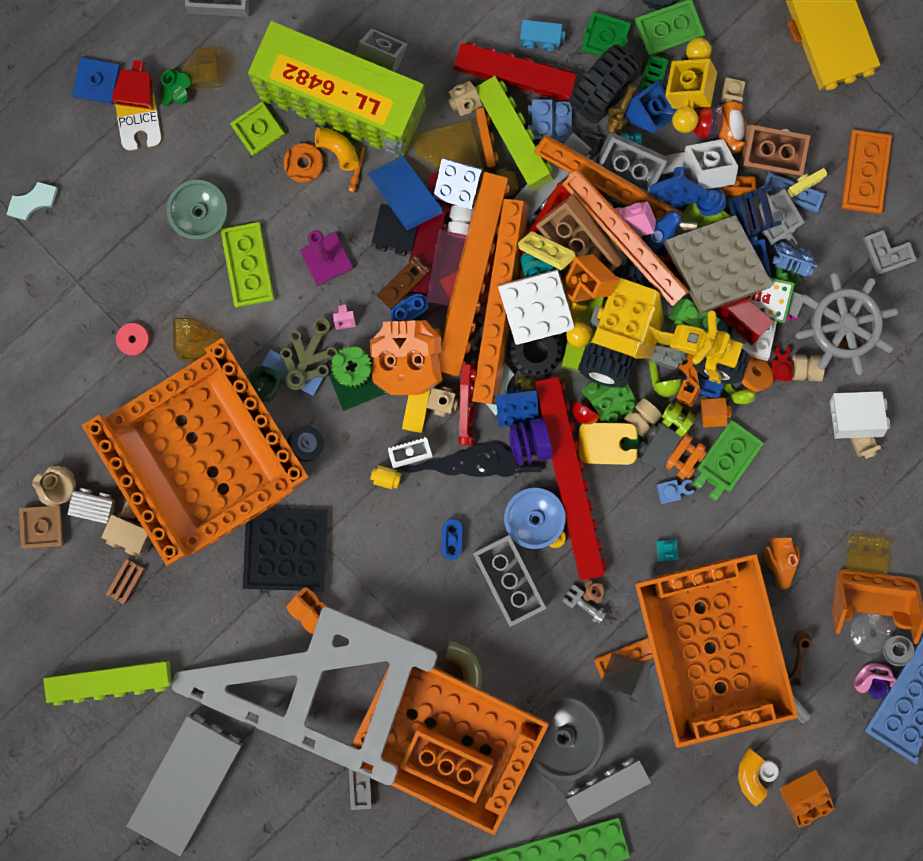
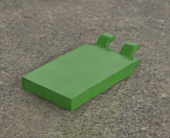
M730 420L697 466L696 470L700 474L692 485L699 489L705 481H708L715 486L708 497L714 501L718 500L724 490L728 493L731 492L764 443L733 420Z

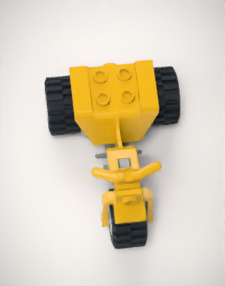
M620 265L612 271L619 280L612 295L608 296L605 307L597 306L592 314L589 326L596 333L592 343L585 347L578 367L579 372L583 376L600 385L615 388L625 387L635 363L633 358H652L653 352L662 354L660 361H664L665 356L671 357L673 362L680 364L686 360L688 354L693 355V367L701 375L709 378L711 382L717 381L719 384L742 382L750 355L742 349V343L730 339L728 332L717 331L715 311L711 310L708 312V333L704 329L688 325H677L675 329V324L671 325L669 332L661 331L664 317L660 293L637 267Z

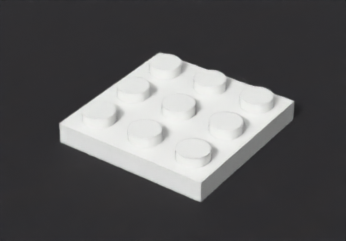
M558 269L498 286L516 345L571 331L574 328V320Z

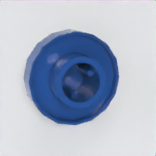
M718 188L707 189V198L696 202V206L704 216L717 215L727 204L726 196Z

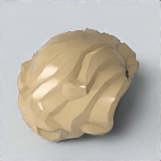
M51 466L47 471L34 477L32 486L36 489V493L42 503L55 507L71 499L72 493L75 491L76 480L74 474L67 467Z

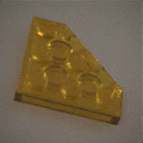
M470 120L412 136L417 157L440 169L443 158L483 169Z

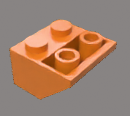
M816 769L779 788L782 798L798 828L807 826L817 818L826 816L835 810L828 788Z

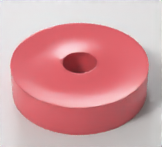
M126 324L117 332L116 344L123 353L129 356L140 355L149 346V334L139 324ZM132 336L136 337V341L134 343H130V338Z

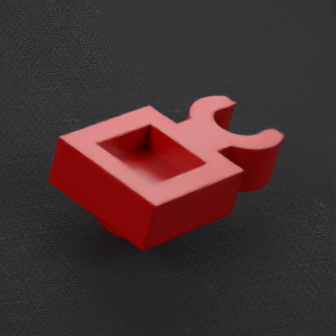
M779 346L774 348V355L777 357V360L771 361L773 381H792L793 361H787V357L791 352L790 347L785 348L784 355L779 353Z

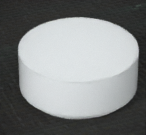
M765 760L758 772V776L766 782L774 781L779 774L777 765L769 760Z

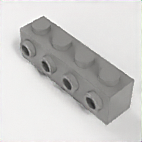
M631 757L622 762L623 766L617 769L612 767L604 772L605 775L599 779L597 777L591 778L586 782V786L580 789L575 787L568 791L569 795L565 797L578 822L651 783L638 758L633 759Z

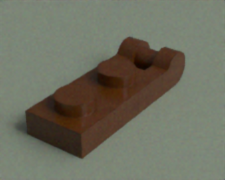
M417 255L376 295L390 310L431 271L427 265L424 266L420 262L421 259ZM414 268L419 271L416 276L411 273Z

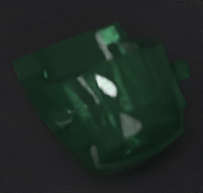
M261 365L252 370L247 375V378L261 401L270 402L274 399L281 386L282 375L272 368Z

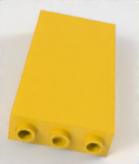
M786 0L819 90L826 89L830 91L837 88L840 83L850 84L856 81L857 77L864 76L866 78L876 73L875 71L880 66L856 0Z

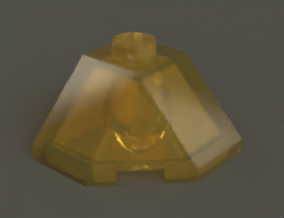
M218 47L198 48L179 69L180 73L187 74L191 79L192 84L186 89L221 87Z
M174 317L173 349L179 361L194 362L206 355L205 348L221 339L218 332L212 328L206 330L199 326V322L193 318Z

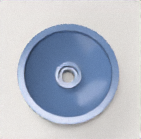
M529 488L517 493L509 501L504 514L505 527L510 537L520 546L529 549H541L553 544L562 534L566 520L565 511L560 500L550 491L541 488ZM535 516L540 519L536 524L532 522V518Z

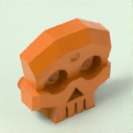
M427 320L383 322L381 330L370 340V355L374 357L372 366L373 383L390 395H421L442 381L438 355L442 353V333L440 329L432 328ZM419 356L422 359L421 363L418 362ZM391 357H393V359H394V363H393V364H392L391 361H390V360H391Z

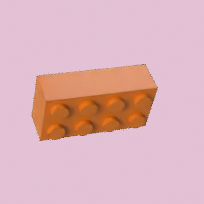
M419 725L400 768L476 803L493 767L494 759Z

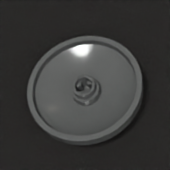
M559 696L540 703L531 712V714L549 722L545 734L531 760L539 771L554 779L572 780L587 774L597 765L604 751L605 732L599 716L587 703L574 697Z

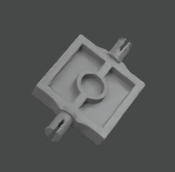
M781 189L773 195L767 193L774 222L781 221L782 225L765 230L762 234L769 245L785 238L788 244L794 247L798 242L792 233L805 222L785 189ZM760 201V203H759V208H760V212H761L763 224H764V226H765V225H766V221H765V217H764V213H763V209H762V205H761V201Z

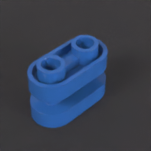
M415 294L396 305L391 311L392 322L417 321L425 316L429 310L427 298L421 294Z

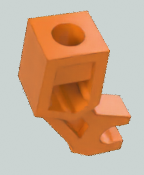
M688 354L686 358L688 360L687 364H678V368L687 376V379L682 383L677 400L680 403L693 407L701 389L698 372L693 367V356ZM689 385L694 387L693 393L686 391Z

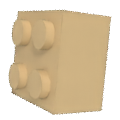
M111 515L101 537L107 540L106 544L115 548L124 547L126 553L134 556L147 554L152 541L142 525L128 518L120 517L121 515Z

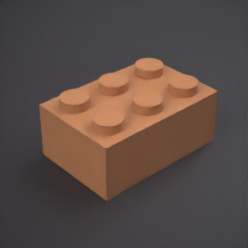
M756 125L746 126L743 139L745 145L741 150L738 167L793 177L803 176L810 135Z

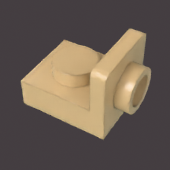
M725 78L720 103H742L745 82Z
M874 437L850 438L858 457L865 456L866 459L877 455L876 451L881 449V446L876 444Z

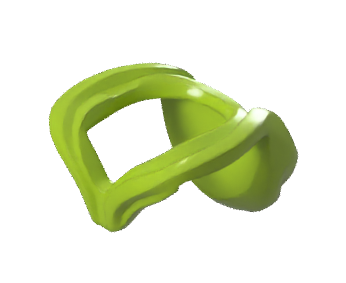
M725 383L724 389L736 404H748L756 398V392L750 389L737 392L732 388L731 384Z

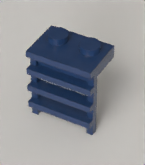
M772 185L728 200L731 215L737 216L748 238L758 237L760 232L782 225L781 221L774 222L766 192L773 189ZM756 195H759V197H760V201H761V205H762V209H763V213H764V217H765V221H766V225H765V226H764V224H763V220H762V216H761V212H760V208H759V204H758V200H757V196H756Z

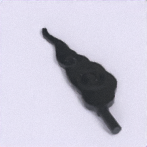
M490 442L484 445L470 446L466 451L457 452L443 459H432L415 467L403 466L402 470L409 473L435 470L450 476L464 474L473 477L493 475L510 477L515 473L541 472V464L518 466L511 452L498 443Z

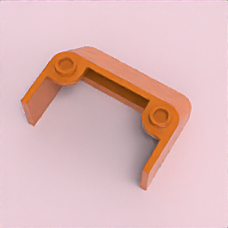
M840 570L838 572L832 610L835 634H840L843 622L851 620L854 612L892 616L893 622L899 628L911 629L913 643L918 644L923 631V602L917 581L908 577L854 570Z

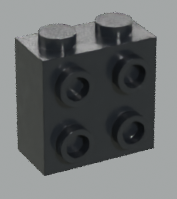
M381 204L371 242L372 246H375L376 250L387 252V249L395 251L396 255L406 257L407 254L411 255L417 226L406 230L389 205Z

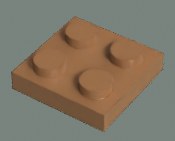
M62 506L19 508L21 549L64 546Z

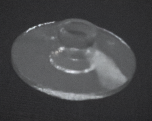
M863 613L856 617L851 625V640L861 651L876 653L883 650L886 641L891 638V627L882 615ZM872 629L876 631V634L873 637H871L869 634L870 630Z

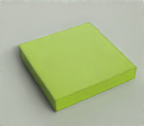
M263 101L230 123L252 157L286 135Z

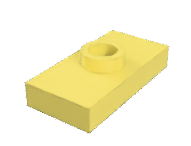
M823 168L810 176L807 173L797 179L798 183L789 187L786 191L790 199L822 181L827 176L826 170Z

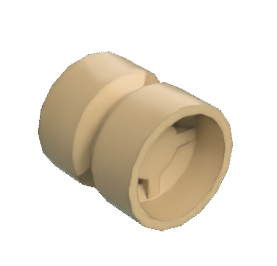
M794 354L792 357V380L804 381L808 378L809 381L821 382L825 369H819L818 363L823 356L811 355L810 358H807L806 355Z
M642 398L635 406V411L631 410L624 417L626 423L636 426L638 434L642 437L650 429V424H655L662 416L656 407L645 398Z

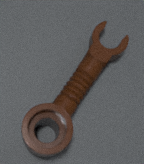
M799 631L794 636L798 652L794 670L788 677L790 686L794 678L799 679V687L803 683L801 678L806 650H809L812 646V639L805 631Z

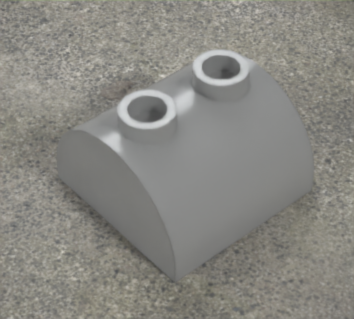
M371 28L359 41L356 56L395 72L402 61L408 44Z

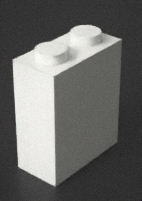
M883 392L833 394L830 400L835 439L884 437L886 431L890 428L889 417H886L887 400L883 399Z

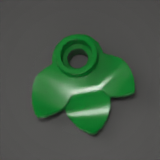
M173 69L166 70L161 76L163 87L160 91L162 104L167 107L174 100L178 104L185 105L188 100L186 88L192 84L190 77Z

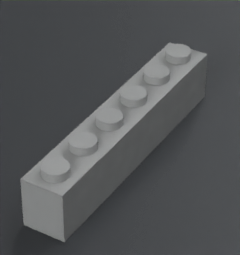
M574 133L564 143V145L588 159L591 158V155H589L591 148ZM550 161L548 162L554 171L551 173L554 180L532 192L527 184L513 199L529 204L528 225L537 218L535 214L540 208L543 209L551 193L555 190L557 183L562 184L571 175V173ZM499 215L497 223L500 224L501 216Z

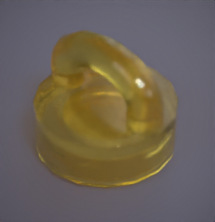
M525 376L524 378H517L514 385L520 387L521 392L533 391L535 380L533 377Z

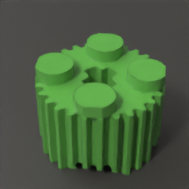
M347 346V349L339 350L340 353L334 355L331 365V371L335 379L342 386L347 388L350 386L351 389L353 387L357 389L358 386L361 388L362 384L365 386V382H368L367 379H370V375H372L373 364L366 351L354 346L351 348ZM349 364H357L355 372L347 371Z

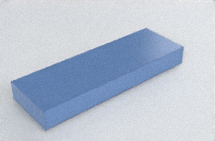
M768 172L763 186L772 185L773 189L767 191V193L773 195L781 189L787 191L796 182ZM808 188L792 197L791 200L798 207L818 213L825 193Z
M270 349L261 368L285 380L286 375L289 373L285 361L281 359L280 354ZM317 377L306 381L301 390L314 396L323 378ZM298 378L292 379L294 384L300 381Z

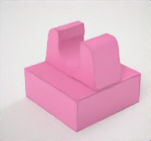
M339 305V313L333 314L336 330L356 327L353 311L348 312L346 305Z

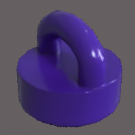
M873 678L871 687L868 690L869 694L873 699L886 696L889 692L887 681Z

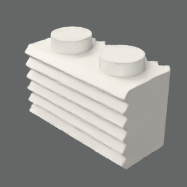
M425 437L424 439L420 438V440L412 441V443L408 442V444L404 443V445L393 446L392 449L388 448L393 468L432 457L428 439Z
M80 488L79 491H73L68 515L107 524L111 515H113L116 500L111 499L112 495L100 493L99 496L92 495V490Z

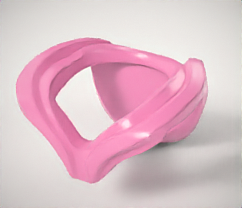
M871 663L859 671L854 680V687L858 692L866 693L871 687L873 678L889 681V687H893L897 680L893 677L892 670L887 665ZM871 670H887L888 675H878L872 673Z

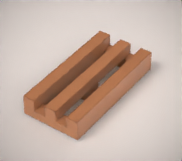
M126 559L106 595L125 604L145 568ZM131 565L116 594L113 593L127 567ZM135 568L138 569L123 598L120 597Z

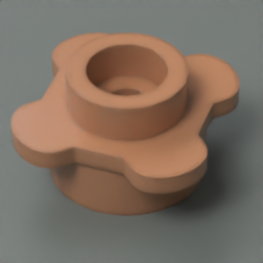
M587 581L585 583L586 593L583 595L584 599L600 603L604 595L603 585Z

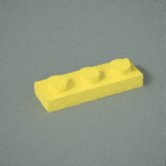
M533 231L518 242L520 250L560 270L565 268L576 257L574 251Z

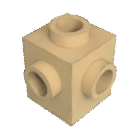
M470 81L459 84L448 91L451 97L448 102L452 110H457L460 116L469 114L474 109L482 106L478 93Z
M441 387L440 390L432 388L427 409L433 410L434 415L446 417V414L451 415V411H456L458 399H455L456 395L452 393L450 388ZM445 399L447 403L445 405H441L439 403L440 400Z

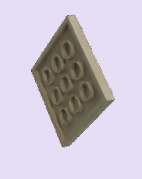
M736 215L670 238L664 242L700 314L767 290L773 285Z

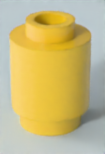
M378 465L377 469L373 468L370 480H374L373 485L388 489H398L402 473L397 472L395 469Z

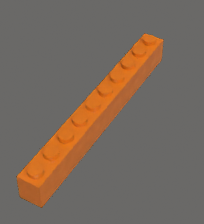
M488 172L481 174L441 336L442 353L438 355L441 373L458 377L462 373V364H466L463 359L465 353L468 354L470 349L469 335L473 334L475 329L473 318L474 314L479 312L480 302H478L479 294L482 295L484 292L485 283L483 278L484 274L487 275L489 272L490 263L487 262L489 255H492L494 252L495 243L492 242L494 235L497 236L500 227L497 221L499 215L501 216L503 197L507 196L510 184H507L508 178Z
M504 199L472 398L474 402L496 405V395L500 394L510 324L498 286L518 280L521 261V250L519 249L518 242L525 236L529 204L524 201Z

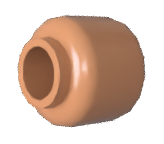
M508 168L496 170V175L508 178L507 184H510L508 194L503 199L515 196L516 192L520 189L516 172L508 171Z

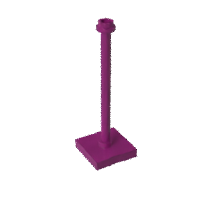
M318 230L309 233L308 242L310 245L300 249V252L317 287L353 270L336 232L325 238Z

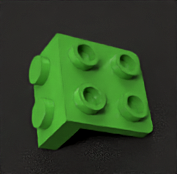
M592 382L581 390L583 396L593 405L602 423H615L631 410L636 409L635 406L638 404L628 384L625 387L615 388Z

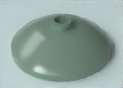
M190 180L182 183L172 192L168 199V221L179 235L187 239L204 240L212 237L223 227L227 218V202L224 195L215 185L204 180ZM198 210L203 211L201 216L196 215Z

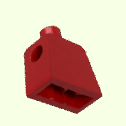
M133 60L132 70L122 69L120 71L112 95V101L115 105L153 110V78L150 73L144 72L145 62Z

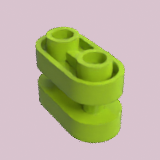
M671 402L661 416L664 418L662 423L667 427H670L672 423L677 426L675 433L683 437L694 423L696 415L691 411L684 415L681 412L683 405L679 402L675 404Z

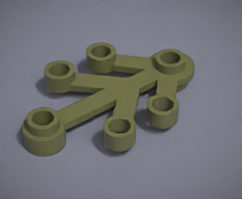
M319 318L314 322L315 333L306 351L301 342L300 332L296 330L290 332L289 340L294 344L300 361L297 369L292 361V351L289 348H283L280 352V357L285 361L289 372L285 379L286 385L292 390L302 389L308 380L317 377L326 378L329 375V368L326 365H320L315 370L305 372L309 365L326 359L332 361L333 357L328 355L329 351H334L335 355L338 353L336 348L329 347L326 351L313 355L322 336L330 331V323L325 318ZM324 325L326 329L320 331L318 327ZM297 334L299 338L297 340H293L291 338L292 335ZM289 352L290 356L285 358L283 357V353ZM324 368L327 370V372L325 374H320L319 370ZM298 378L300 381L294 384L292 379Z

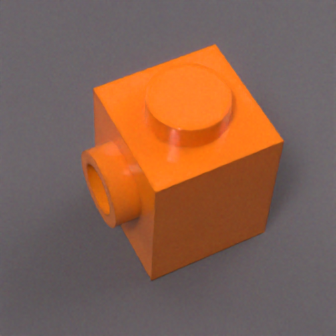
M726 398L701 400L703 428L727 426V418H731V408L726 406Z

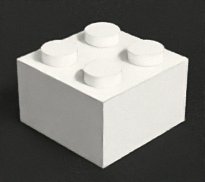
M724 139L685 147L683 166L687 169L692 182L706 190L735 184L738 165Z

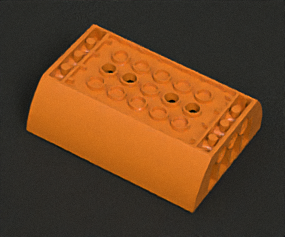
M414 666L411 670L382 758L398 767V774L391 786L495 835L545 734L549 722L434 667L430 671H425ZM389 667L351 746L361 749ZM415 709L418 712V716L416 718L408 717L407 710ZM430 717L434 718L436 726L428 727L425 724V720ZM419 725L494 759L493 767L476 803L400 768ZM466 735L471 736L473 743L465 745L462 742V738ZM487 744L492 748V751L489 754H484L481 752L480 747ZM363 762L361 767L372 772L374 766Z

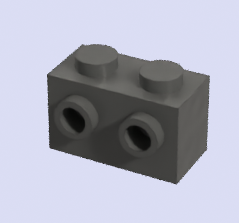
M656 422L648 430V437L645 442L638 446L637 458L651 467L662 471L682 437L665 425Z

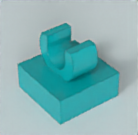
M677 540L656 541L658 562L679 560Z

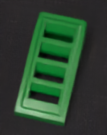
M649 55L638 93L643 90V87L647 88L651 85V83L645 82L646 79L654 82L659 80L662 83L668 64L667 59ZM651 64H652V65H656V66L662 67V69L657 68V67H653V66H650V65H651ZM648 71L653 72V73H657V74H660V75H659V77L654 76V75H650V74H648Z

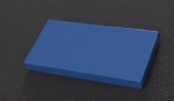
M403 156L368 173L370 180L406 230L442 214V208Z

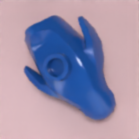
M676 211L668 212L664 217L656 220L654 233L643 235L642 240L656 255L666 248L664 245L666 240L675 237L677 227L682 219L680 214ZM667 249L663 258H665L669 254Z

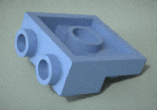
M532 100V104L528 105V117H531V125H528V129L530 128L535 137L532 141L533 143H539L545 134L560 143H565L572 135V107L569 102Z

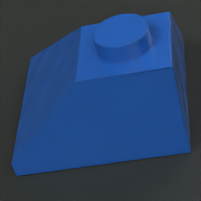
M659 80L634 95L625 112L630 123L651 133L656 132L670 122L677 110L671 107L665 96L666 91Z

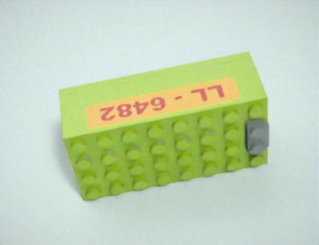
M270 21L248 71V75L258 96H260V100L266 103L272 101L285 111H289V109L296 111V115L307 119V117L315 119L314 122L321 126L326 124L332 126V129L340 134H344V132L351 134V138L360 142L362 140L370 142L369 145L376 149L382 147L385 149V152L399 157V155L405 156L426 107L424 84L273 21Z

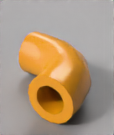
M322 127L316 129V147L326 148L334 152L338 158L340 169L351 171L359 167V159L355 147L347 137L335 130Z
M749 748L739 763L738 781L742 793L754 806H758L768 794V790L760 783L758 778L759 769L765 760Z

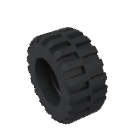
M612 45L597 59L580 80V83L576 86L569 99L570 106L590 123H599L609 113V108L614 107L624 96L630 83L633 84L642 69L641 62L621 45Z

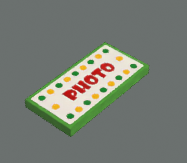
M769 277L773 284L771 288L746 298L771 320L785 323L795 283Z

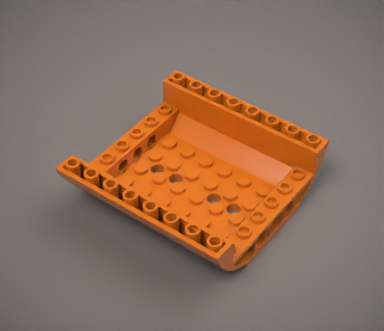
M223 338L205 348L206 355L106 417L97 415L81 425L166 566L179 562L219 541L278 504L308 479V475ZM180 416H186L187 424L183 427L177 424V419ZM194 432L197 434L198 439L195 443L190 444L187 437L190 433ZM213 466L219 470L215 478H211L208 475V470ZM226 483L229 486V492L221 495L218 490L219 486Z

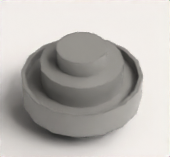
M894 636L886 641L883 647V654L890 664L903 666L912 660L914 647L909 639L903 636Z

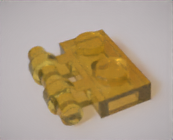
M858 534V536L850 535L849 543L856 544V549H847L845 569L887 575L890 554H882V548H890L891 540H884L883 537L869 538ZM864 545L874 546V552L863 551Z

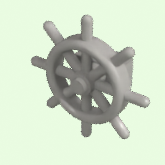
M834 272L830 275L834 292L826 295L819 302L807 295L800 297V300L813 308L814 311L811 317V328L798 331L795 337L799 340L814 337L818 346L825 352L818 363L819 369H825L832 356L841 359L852 358L855 373L862 375L864 370L860 359L861 355L870 351L875 345L887 353L893 351V346L880 339L883 327L882 319L896 316L898 309L891 308L880 311L876 302L868 296L876 283L874 278L868 279L862 291L842 289L839 276ZM845 298L856 300L849 310H847ZM834 300L837 301L839 309L837 313L827 307ZM862 305L868 310L869 314L862 316ZM872 322L871 333L866 331L865 323ZM845 336L849 350L838 348ZM862 337L867 341L858 348L855 338Z

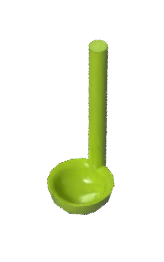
M648 361L654 391L663 397H672L679 393L683 379L660 382L657 364Z

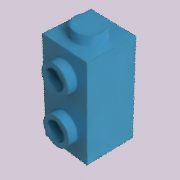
M522 20L519 45L526 49L540 47L545 51L559 50L560 43H564L565 31H561L562 24Z

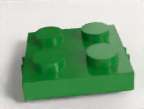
M592 12L588 27L586 26L583 34L585 37L581 52L601 57L614 44L626 47L628 40L626 37L631 23Z

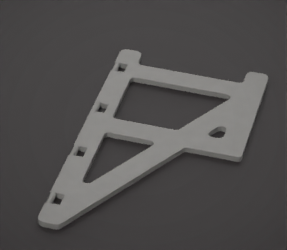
M324 607L321 610L307 652L180 671L174 675L171 688L174 692L192 698L219 712L251 724L260 730L353 771L360 772L385 785H391L398 774V767L384 760L382 754L411 670L414 666L425 671L434 669L438 655L436 651L333 608ZM338 634L348 638L349 644L336 647L334 645L335 636ZM384 661L389 662L390 667L361 749L306 725L314 697L325 670ZM295 675L298 678L285 716L227 691V686L232 684ZM195 688L204 691L203 698L193 694ZM250 712L259 716L258 722L248 718ZM306 737L316 740L315 745L312 746L305 743ZM363 762L374 766L372 772L361 767Z

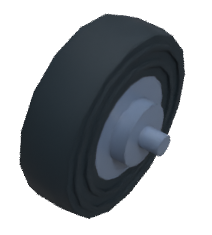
M304 425L297 427L291 432L288 437V445L299 461L309 462L320 456L324 449V440L316 428Z

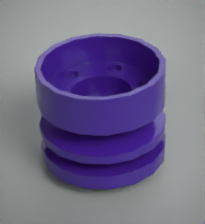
M543 417L530 420V430H526L523 422L519 423L520 432H517L515 424L509 425L510 446L518 466L524 465L522 456L525 455L528 464L532 463V454L536 453L539 462L553 458L549 435Z

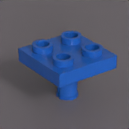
M676 167L674 168V177L650 185L649 193L656 196L659 200L667 202L674 208H682L684 205L696 203L707 198L708 190L687 179V169Z
M512 386L508 389V394L496 395L498 426L509 427L512 424L519 425L520 422L530 424V420L538 419L537 392H521L520 387L515 386L516 393H514Z

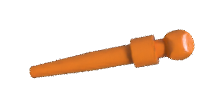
M365 147L361 149L358 158L359 167L355 169L354 175L351 178L350 183L352 184L348 189L350 193H356L357 190L356 185L359 183Z

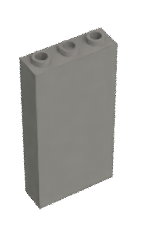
M190 714L186 717L127 824L128 828L178 856H181L186 850L243 746L239 737L223 733L221 727L205 723V719L197 714Z

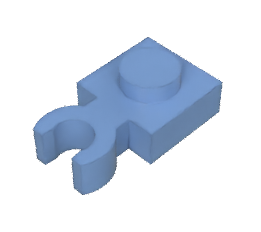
M677 480L657 484L660 503L665 504L681 500V493L684 495L693 494L694 490L687 491L685 489V485L692 481L684 480L680 485L677 484Z

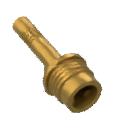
M631 83L628 85L620 106L609 108L610 117L606 126L609 132L620 134L622 129H624L625 124L629 120L625 112L634 94L636 85Z

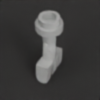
M573 584L571 588L577 592L576 595L568 591L566 594L572 600L569 601L563 597L562 601L572 609L576 604L581 608L583 607L584 610L594 617L592 621L600 624L607 615L604 612L605 610L603 608L597 610L581 598L585 592Z

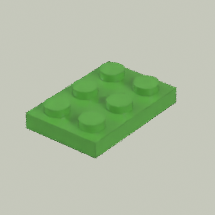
M685 0L637 17L634 20L648 57L649 55H656L685 45L694 38H704L705 36L692 0Z

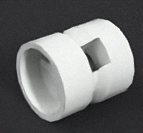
M459 205L451 207L450 218L452 221L448 223L447 235L460 239L466 238L473 208L469 209Z

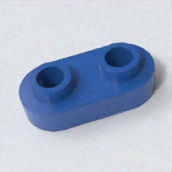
M455 519L447 520L442 527L441 551L443 556L449 560L457 559L462 552L463 528L461 523ZM454 525L456 527L455 533L449 532L450 526ZM454 546L456 548L455 553H449L448 547Z

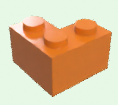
M591 254L575 257L563 286L566 296L574 303L590 300L591 297L596 299L611 296L619 279L599 259Z

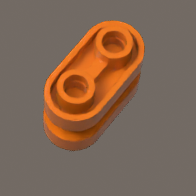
M687 433L681 438L664 466L668 470L673 466L679 469L676 475L682 480L685 477L688 479L695 471L693 466L697 460L701 462L707 454L704 451L706 446L700 442L696 446L692 445L690 442L693 437ZM687 450L690 454L683 463L679 458Z

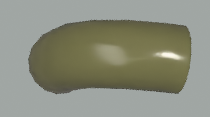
M450 641L445 660L458 665L462 672V681L481 689L482 669L478 658L468 647Z

